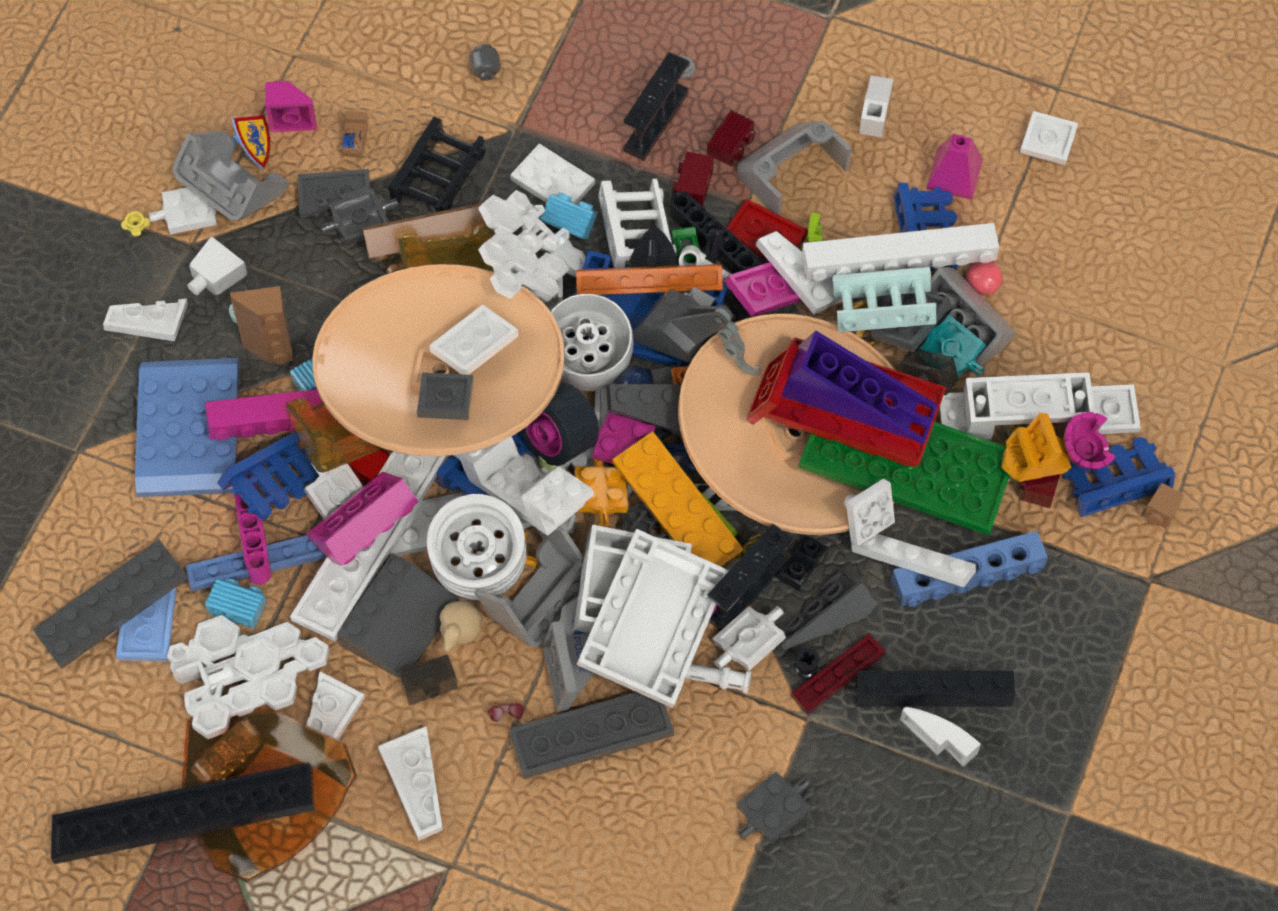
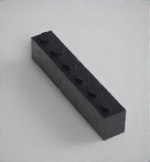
M1014 670L857 671L855 682L856 707L1012 706L1015 697Z

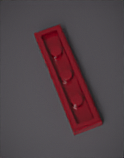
M868 633L791 693V697L808 715L857 677V671H865L885 656L886 651Z

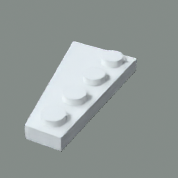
M777 231L758 239L756 246L814 315L842 301V299L834 300L833 278H826L821 281L806 280L802 251Z
M425 726L378 746L418 841L442 831L443 827L427 727Z

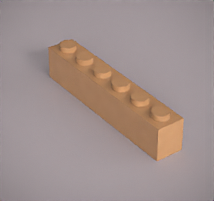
M484 202L362 227L369 259L374 258V261L387 259L388 255L397 253L398 256L411 254L413 249L421 248V251L435 249L436 244L444 243V246L458 244L460 239L467 238L468 241L482 239L481 235L490 233L491 236H494L496 233L486 225L478 209Z

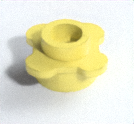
M137 211L127 214L125 221L121 223L122 229L130 231L135 237L140 236L141 231L150 225L149 219L144 218Z

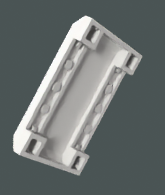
M636 529L576 665L673 708L716 605L715 602L707 597V594L729 570Z

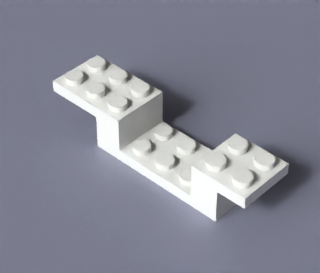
M1089 372L966 378L963 393H944L939 407L940 424L986 440L992 439L995 425L1030 424L1039 413L1048 414L1051 423L1064 422V429H1066L1067 424L1074 416L1080 415L1083 412H1094V414L1098 413L1108 418L1098 431L1101 434L1136 433L1141 428L1134 384L1091 386Z
M512 436L483 449L454 455L461 460L470 482L490 496L505 502L517 515L547 536L594 496L591 487L560 466L547 474L520 456Z

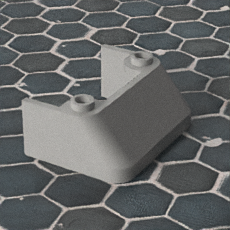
M799 122L741 160L737 166V176L768 210L781 216L782 195L769 182L775 177L779 165L814 142L819 144L846 172L850 167L852 148L825 122Z
M561 526L548 536L541 532L544 540L539 544L536 551V558L541 567L512 602L505 596L496 597L478 589L475 591V595L492 619L522 642L533 647H538L543 643L551 623L559 621L562 607L578 597L583 555L566 529Z

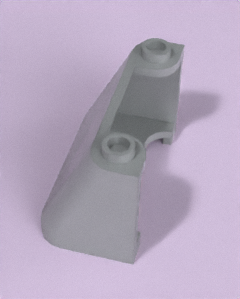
M222 130L188 133L173 165L174 176L227 218L242 220L285 192L289 181L282 175L272 173L267 175L264 181H259L234 162L231 157L235 150V144L232 138Z

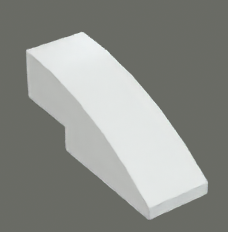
M905 707L902 710L900 720L936 755L945 749L964 767L978 754L981 744L955 724L922 710Z

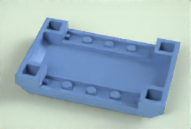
M239 358L140 363L135 462L137 497L232 493V486L222 490L217 482L227 468L237 464V437H231L224 441L209 440L205 402L238 398V384H240Z

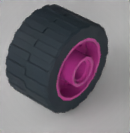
M560 382L548 406L520 433L526 445L538 458L540 456L549 465L561 466L596 444L599 436L597 415L587 397L573 385Z

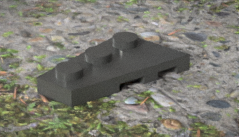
M369 169L298 174L300 219L328 210L329 203L370 189Z
M609 384L606 386L608 411L634 420L638 419L650 423V425L670 430L678 435L681 434L678 418L679 384Z

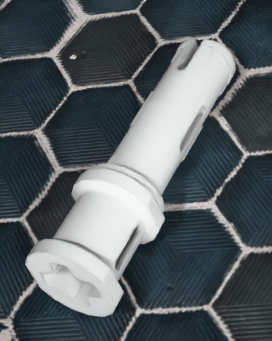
M691 664L685 678L716 684L723 690L731 688L741 690L743 694H748L752 671L743 673L733 671L730 667H723L721 670Z

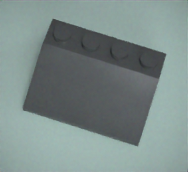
M392 553L337 633L340 647L405 682L439 632L441 626L440 612L447 604L459 601V598L417 566Z

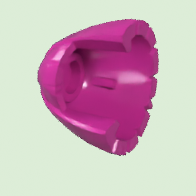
M1083 412L1070 420L1064 432L1063 444L1065 452L1073 464L1086 470H1098L1106 467L1113 461L1115 455L1108 452V442L1098 432L1108 418L1098 413L1094 414V412Z

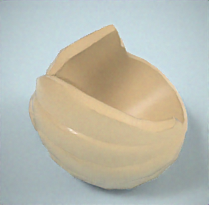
M453 601L447 604L440 612V632L444 638V651L448 653L455 644H469L479 636L482 627V615L473 604Z

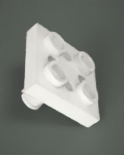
M882 479L860 494L850 493L851 496L848 494L845 498L844 505L847 507L851 543L856 546L861 545L895 523L891 483Z

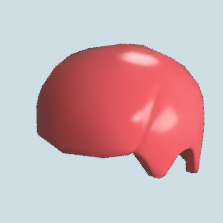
M993 261L988 263L975 262L966 272V281L979 295L994 294L1002 286L1003 276L1000 268Z

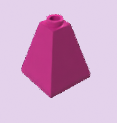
M952 134L937 148L926 189L934 190L935 187H941V191H949L954 196L973 199L983 158L972 138Z

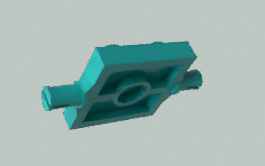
M950 315L930 331L925 343L917 351L954 383L968 368L978 377L982 374L977 369L982 373L985 371V368L980 366L975 360L986 344Z

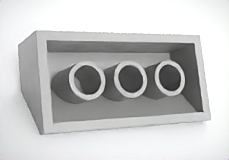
M939 268L932 276L931 292L929 293L948 298L951 303V307L935 327L950 315L986 344L975 360L982 366L1000 353L1017 333L954 268Z

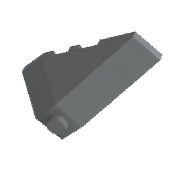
M842 567L819 587L821 593L814 600L808 599L805 602V609L801 615L793 616L781 630L785 633L786 638L779 645L786 650L856 622L862 617L868 616L873 608L878 605L864 584L845 567Z

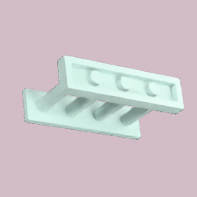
M930 267L832 275L834 300L842 299L843 310L837 311L838 332L936 324V303H927L925 292H931ZM915 293L917 304L902 305L901 294ZM891 295L892 306L878 307L876 296ZM867 297L868 308L853 309L852 298Z

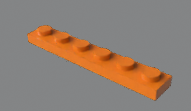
M722 264L576 270L577 295L668 292L670 289L679 292L691 291L694 286L701 291L723 290Z

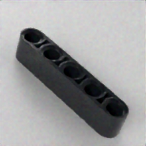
M679 191L671 196V218L682 228L695 226L697 240L700 245L705 247L710 229L717 228L723 232L719 247L720 256L717 257V260L732 274L757 266V256L688 193Z

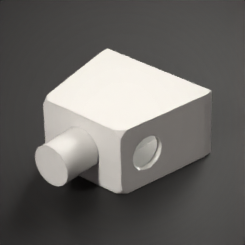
M211 237L190 263L189 267L194 279L187 286L195 295H198L205 288L214 295H219L247 275L245 262Z

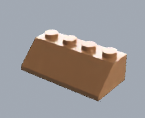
M280 286L230 293L243 347L269 364H285L289 361H294L291 334Z

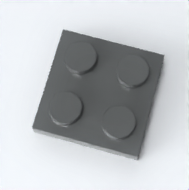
M422 373L417 417L469 420L474 382L473 375Z

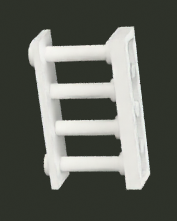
M652 179L650 191L617 192L613 190L611 181L601 182L598 198L613 268H624L626 261H629L634 249H629L628 246L625 247V239H641L643 234L649 230H625L624 227L621 228V221L654 219L655 225L671 242L662 203L664 198L663 189L659 188L657 179ZM650 201L652 210L621 211L617 209L616 204L617 202Z

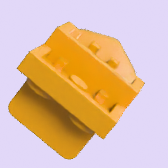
M1039 413L1027 428L1018 427L1005 442L1007 448L1004 451L1001 467L1008 475L1019 482L1064 474L1071 468L1062 440L1055 434L1049 415L1046 413Z

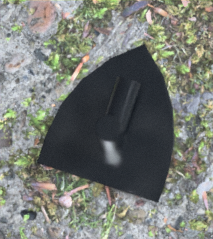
M653 225L645 232L636 244L631 256L630 268L678 266L673 245L656 225Z

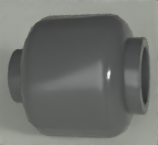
M478 45L470 53L471 72L474 76L480 77V80H491L494 78V75L500 72L499 52L492 48L491 45Z

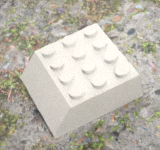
M597 525L591 526L586 536L573 630L591 632L634 535L633 532ZM658 538L691 553L692 544Z

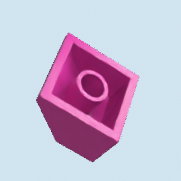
M289 81L265 82V107L271 132L317 130L313 100Z

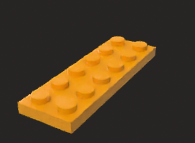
M653 431L612 459L614 466L671 540L692 544L691 554L720 567L725 566L743 553V547Z

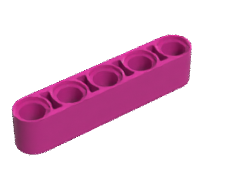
M237 494L234 497L248 575L253 583L264 584L272 577L264 523L255 514L250 515L247 511L249 506Z

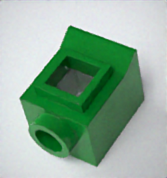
M695 226L671 230L672 245L676 246L678 266H680V253L684 247L694 245L699 248ZM692 253L684 255V259L688 263L697 261L696 256Z

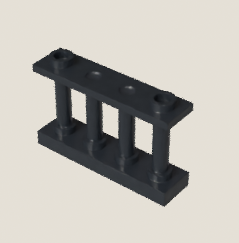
M668 52L624 119L625 124L635 128L624 146L625 153L645 161L689 94V88L679 84L678 80L688 67L690 61Z
M433 117L389 185L390 200L396 198L399 203L403 196L409 195L435 206V212L451 209L454 198L478 160L481 161L486 153L484 138L479 136L474 145L446 134L443 130L442 119ZM443 142L468 154L461 163L434 151L435 145ZM426 160H433L457 172L452 180H449L423 169L422 166ZM420 177L446 189L442 196L438 198L412 187L411 183L415 178Z
M771 524L707 594L708 598L719 605V608L710 617L709 623L721 631L756 600L789 561L781 552L791 543L792 537L775 524Z

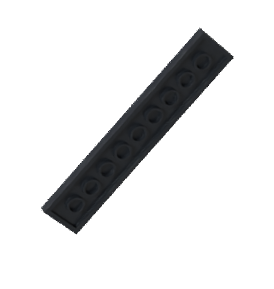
M310 762L52 815L51 859L54 864L315 811L313 767Z

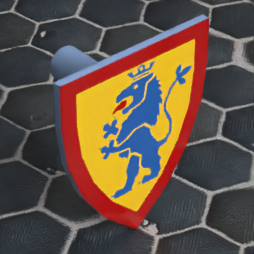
M265 115L233 118L232 122L236 135L231 136L234 144L240 143L245 150L246 156L250 157L254 163L264 169L270 154V134Z

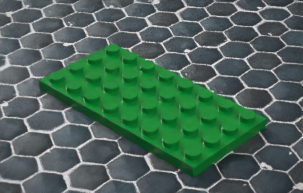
M935 421L920 463L916 467L904 466L879 455L873 456L838 441L827 440L812 433L798 465L800 469L862 491L885 479L891 483L893 502L988 536L1010 477L1001 467L1006 446Z

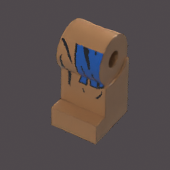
M346 111L343 156L363 157L369 127L367 112Z

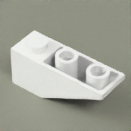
M871 75L864 101L859 134L882 138L894 79Z

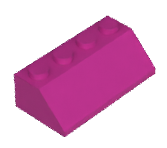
M381 472L306 535L332 562L342 566L354 560L355 554L362 548L371 546L379 534L390 530L397 519L408 515L413 510V506L418 503V500L402 478Z

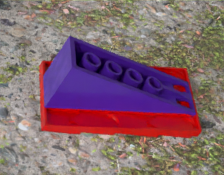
M816 330L805 340L796 337L791 340L790 344L793 343L800 348L778 405L766 414L765 418L796 430H804L827 440L838 441L873 456H882L904 466L916 467L920 463L947 387L866 361Z

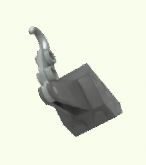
M670 289L658 298L632 331L635 343L691 363L700 348L717 333L723 342L725 353L734 359L735 364L740 370L749 375H757L760 372L759 365H756L754 369L745 362L743 357L745 345L739 336L737 325L730 321L733 314L727 307L722 305L701 306L691 296Z

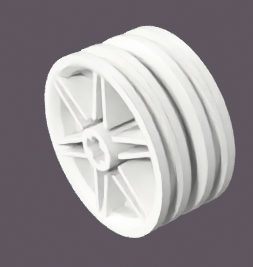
M470 494L455 498L436 513L428 529L427 550L433 572L441 585L458 597L468 600H479L475 595L477 589L497 597L509 590L517 582L524 570L527 551L523 526L514 510L500 499L483 494ZM474 520H479L481 525L472 526L471 523ZM496 531H501L504 534L500 539H497L494 535ZM453 533L459 534L456 541L450 540V536ZM479 548H482V552L478 551L476 554H474L473 549L478 550ZM495 558H505V561L500 564L495 561ZM451 560H460V563L457 566H453ZM477 568L483 570L481 577L474 576Z

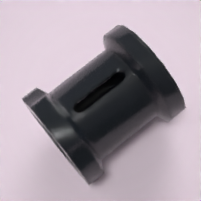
M803 648L796 656L795 672L800 678L810 679L817 673L818 653L811 648Z

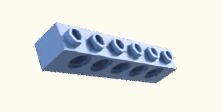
M1038 531L949 554L948 556L976 564V573L965 587L904 568L894 569L891 581L901 607L906 605L913 607L928 599H942L950 593H965L972 587L980 585L981 587H987L998 580H1012L1020 574L1028 572L1029 574L1038 573L1045 568L1048 556ZM1012 556H1020L1023 560H1016ZM989 562H996L999 564V567H993ZM923 581V582H925L928 586H925V587L919 586V585L917 584V582Z

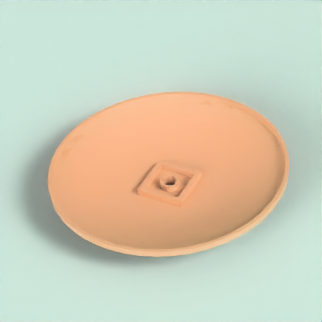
M449 264L411 267L389 273L366 283L347 296L331 312L320 329L314 346L313 374L315 385L321 400L332 416L347 430L371 444L399 453L420 456H445L468 453L497 444L515 435L534 421L548 406L559 387L564 370V343L561 331L545 304L524 286L511 299L497 293L490 281L494 274L492 271ZM481 305L486 306L518 329L519 336L469 374L473 375L474 381L469 420L417 417L422 373H435L437 370H444L446 372L443 374H460L430 352V344Z
M768 314L747 318L735 323L738 327L739 336L745 345L743 356L745 362L754 369L756 365L760 366V372L757 375H749L740 370L735 364L734 359L725 353L723 342L718 334L711 337L692 359L684 375L678 400V418L682 439L698 473L711 489L731 507L761 524L770 527L773 523L782 531L805 535H827L849 531L847 507L844 505L845 498L848 494L851 496L850 493L858 495L863 491L798 468L811 433L798 429L797 431L800 433V436L794 437L788 430L793 429L765 417L753 425L746 421V417L768 362L788 347L793 338L805 340L815 330L866 361L895 369L875 348L850 331L838 332V325L809 316Z

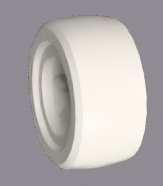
M596 294L571 296L561 301L552 309L551 314L559 326L564 343L565 359L561 382L569 383L580 391L600 390L606 388L609 384H613L627 369L633 353V332L630 321L624 311L615 302ZM598 330L603 332L605 335H600ZM571 332L575 333L573 338L567 337ZM584 336H589V337H591V338H593V339L588 338V341H587V340H584L583 337H584ZM602 345H606L609 350L607 352H601L599 350V347ZM570 348H575L577 353L570 355L567 351ZM587 355L593 356L594 360L592 362H586L584 360V357Z

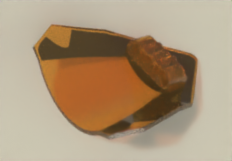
M273 710L252 711L241 717L235 715L230 718L228 730L210 739L205 738L193 729V717L187 723L182 788L310 762L313 767L315 811L198 835L214 869L245 882H249L257 876L283 865L305 849L332 820L343 803L350 786L357 777L346 743Z

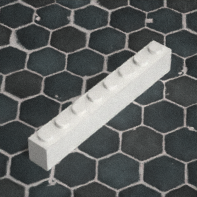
M994 223L803 243L802 260L806 280L821 281L826 278H833L832 275L924 267L941 268L946 265L957 264L962 266L975 262L988 263L997 259L999 243Z

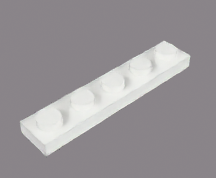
M876 534L859 546L851 544L852 552L961 587H965L976 573V564L880 534Z

